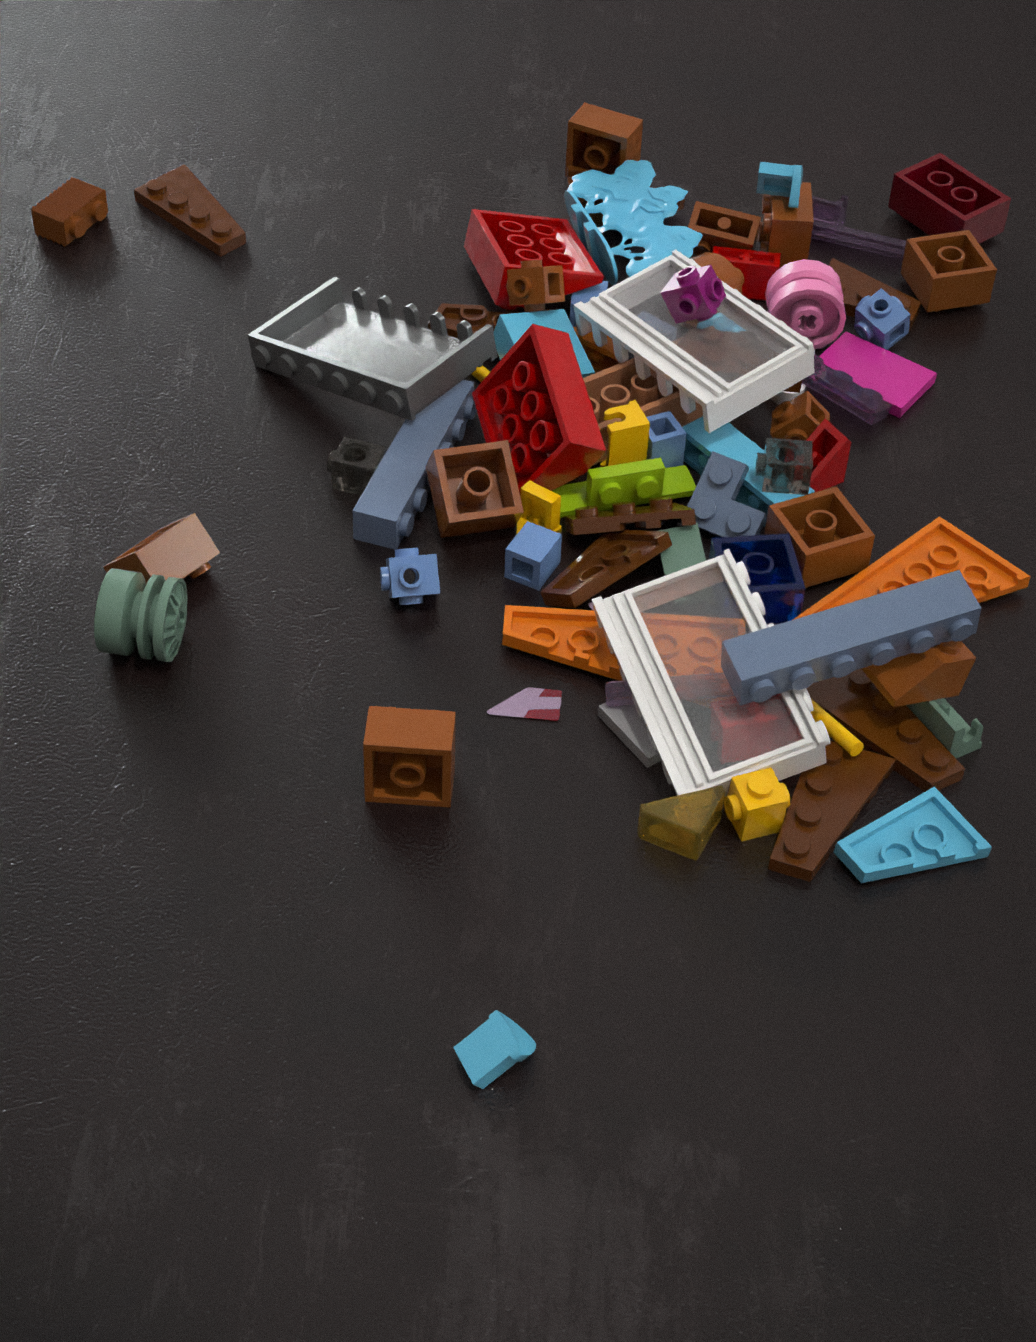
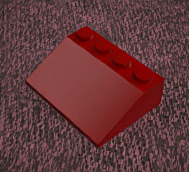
M478 209L471 210L464 248L495 305L507 310H515L517 307L524 308V305L510 306L506 288L508 280L507 270L520 269L521 261L542 260V267L562 265L565 295L603 282V274L567 219Z
M532 324L472 392L486 443L508 440L519 493H521V487L529 480L553 491L585 474L606 452L569 333Z

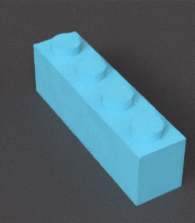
M703 416L682 427L687 433L684 462L700 475H702L712 451L747 464L749 471L735 499L739 503L762 511L767 515L769 505L815 492L806 482L799 479L729 422L711 433L705 431Z

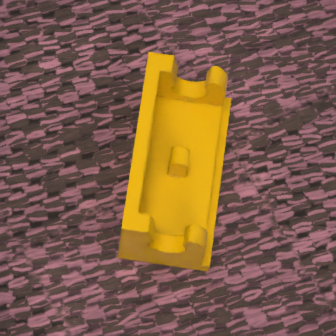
M636 400L629 401L627 405L606 410L604 412V420L621 418L622 421L607 425V432L609 434L607 460H604L600 467L647 460L650 422Z

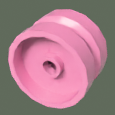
M805 259L790 262L776 270L769 279L765 292L767 312L778 320L784 321L787 326L800 335L807 337L813 343L814 349L823 348L835 341L843 331L846 321L843 291L838 274L832 267L820 261Z

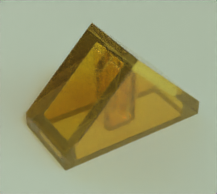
M720 785L641 804L637 830L640 839L697 861L721 820L725 790Z

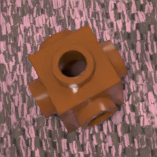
M542 260L521 261L520 269L507 270L508 280L506 288L510 306L524 305V312L546 310L545 303L565 301L562 265L542 267Z
M807 390L790 401L780 403L772 411L770 435L776 445L783 447L793 456L824 419L830 420V413Z

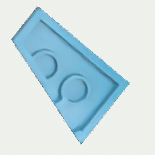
M933 787L838 841L834 853L861 883L985 858L989 856L992 846Z

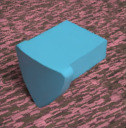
M760 162L756 193L790 197L788 207L798 208L803 179L802 165Z
M498 1010L491 1013L486 1022L453 1047L472 1084L481 1089L488 1086L515 1063L525 1060L536 1049V1042L530 1035Z

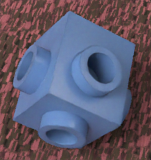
M881 288L872 296H865L857 304L854 328L860 338L888 350L909 333L911 314L905 310L904 305L897 297L890 296Z
M418 548L394 550V558L386 559V567H380L382 591L389 590V598L399 597V605L423 603V595L440 594L437 554L419 555ZM406 569L411 570L414 574V581L411 584L405 582L403 578Z

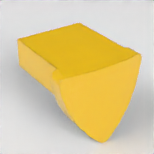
M529 480L521 487L520 497L524 513L517 522L516 535L527 521L561 534V495Z

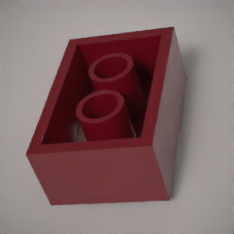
M938 153L894 174L888 207L930 236L970 230L980 244L1004 232L1011 198L942 153Z

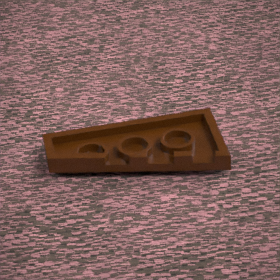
M862 669L855 670L844 677H832L815 682L806 688L810 698L864 744L866 751L873 750L881 755L896 759L894 771L922 791L926 792L933 787L939 791L963 779L965 768L906 705L892 707Z

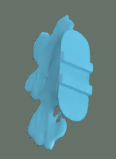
M626 160L615 169L612 175L594 169L574 175L572 177L574 182L569 185V188L564 193L567 212L577 236L611 285H615L618 281V270L614 255L630 259L626 266V273L631 277L672 255L674 250H678L690 258L693 254V248L699 244L703 236L701 233L685 226L664 225V219L675 215L678 209L677 202L682 201L688 191L671 185L651 188L650 185L656 173L652 164L646 160ZM577 197L584 198L587 201L585 208ZM603 199L602 203L594 205L596 200ZM602 213L603 225L597 228L589 214ZM617 230L622 234V242L619 246L610 248L602 232ZM632 239L631 244H624L626 240ZM639 246L643 247L645 252L631 253L630 249L625 251L624 248ZM640 256L643 259L636 261L633 257Z

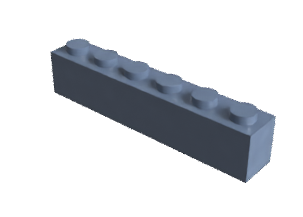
M462 380L416 414L414 420L405 419L352 510L353 539L397 550L403 537H408L411 534L414 517L417 512L424 510L427 503L430 486L425 466L433 450L452 448L456 441L461 442L468 419L473 420L477 410L472 396L474 382Z
M960 570L722 641L721 668L739 705L753 701L763 702L770 699L773 695L793 689L802 690L815 682L832 677H844L855 670L871 665H883L903 655L923 653L931 647L939 645L941 642L962 641L976 633L981 606Z

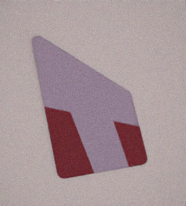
M527 687L487 710V713L491 715L557 721L560 716L562 691Z

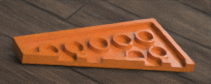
M939 516L794 619L960 570L978 603L1027 588L1031 576Z
M505 605L502 645L623 682L617 658L609 650L603 627L599 628L594 610ZM640 613L680 700L710 709V703L736 699L721 668L722 641L745 635V620Z

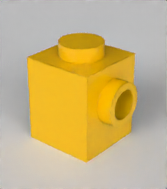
M772 767L731 777L728 796L724 797L726 815L732 822L741 842L780 832L786 809L790 806L789 791L783 782L779 783Z

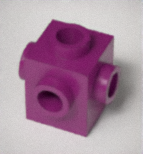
M692 265L683 268L673 275L660 292L676 324L697 319V321L710 319L717 313V308L726 297L723 284L717 278L712 265L699 268Z

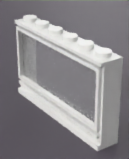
M678 250L672 251V255L599 293L598 297L590 298V301L585 304L581 301L574 304L577 332L580 336H584L592 331L594 342L598 347H602L607 344L608 335L613 340L614 354L619 363L629 359L628 351L634 355L636 372L640 379L644 380L650 377V368H652L657 373L658 388L664 397L673 393L672 384L679 389L681 407L685 413L689 414L696 410L695 401L700 404L703 409L704 428L708 433L713 432L815 373V349L813 343L807 337L800 335L787 326L784 321L778 320L760 305L755 304L743 296L737 289H733L723 281L721 282L726 297L717 308V313L713 317L705 321L694 319L676 324L660 292L673 275L683 268L692 265L696 266V268L701 267L693 259H689Z
M730 549L724 550L723 555L602 599L600 596L592 599L599 628L603 627L607 645L611 654L614 653L617 658L625 686L629 685L637 714L639 718L643 717L650 743L654 751L657 750L667 782L674 787L682 817L724 802V797L728 796L730 781L733 776L772 767L778 781L827 763L825 746L830 744L829 734L822 720L815 722L811 711H814L813 703L806 688L802 690L793 689L776 694L763 702L753 701L739 705L721 668L722 641L774 626L773 623L766 624L763 618L766 612L762 599L758 592L751 594L747 586L750 584L747 569L742 561L735 562Z

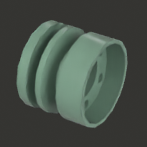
M111 568L101 584L96 604L94 636L99 652L130 656L137 646L138 653L143 659H152L155 655L157 661L172 662L180 648L187 620L188 596L184 579L168 577L165 580L164 576L153 574L146 584L142 572Z

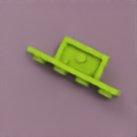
M660 457L588 469L587 481L565 484L553 490V492L561 495L560 518H563L564 516L575 515V508L597 506L599 512L611 510L612 504L619 502H635V505L649 503V499L672 497V499L688 497L693 495L696 485L687 466L681 465L665 468Z

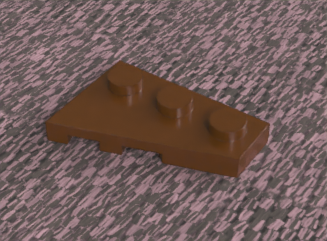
M643 530L604 532L540 592L545 605L564 607L566 609L580 606L586 600L672 546L668 532Z

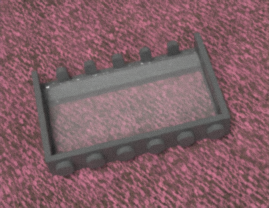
M333 277L248 334L251 357L255 366L411 421L416 418V414L476 371L477 367H481L483 362L486 360L493 361L498 357L492 325L486 324L473 334L471 324L463 320L456 326L458 338L451 337L447 334L445 318L440 312H435L430 316L431 330L421 327L418 309L412 303L403 308L405 322L395 319L392 301L386 295L377 300L379 313L369 310L366 292L360 287L352 291L354 305L345 303L340 278Z

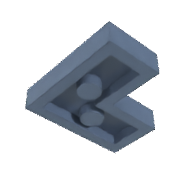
M712 451L687 507L695 509V518L699 530L752 551L767 520V515L762 511L735 501L749 471V467L747 464Z

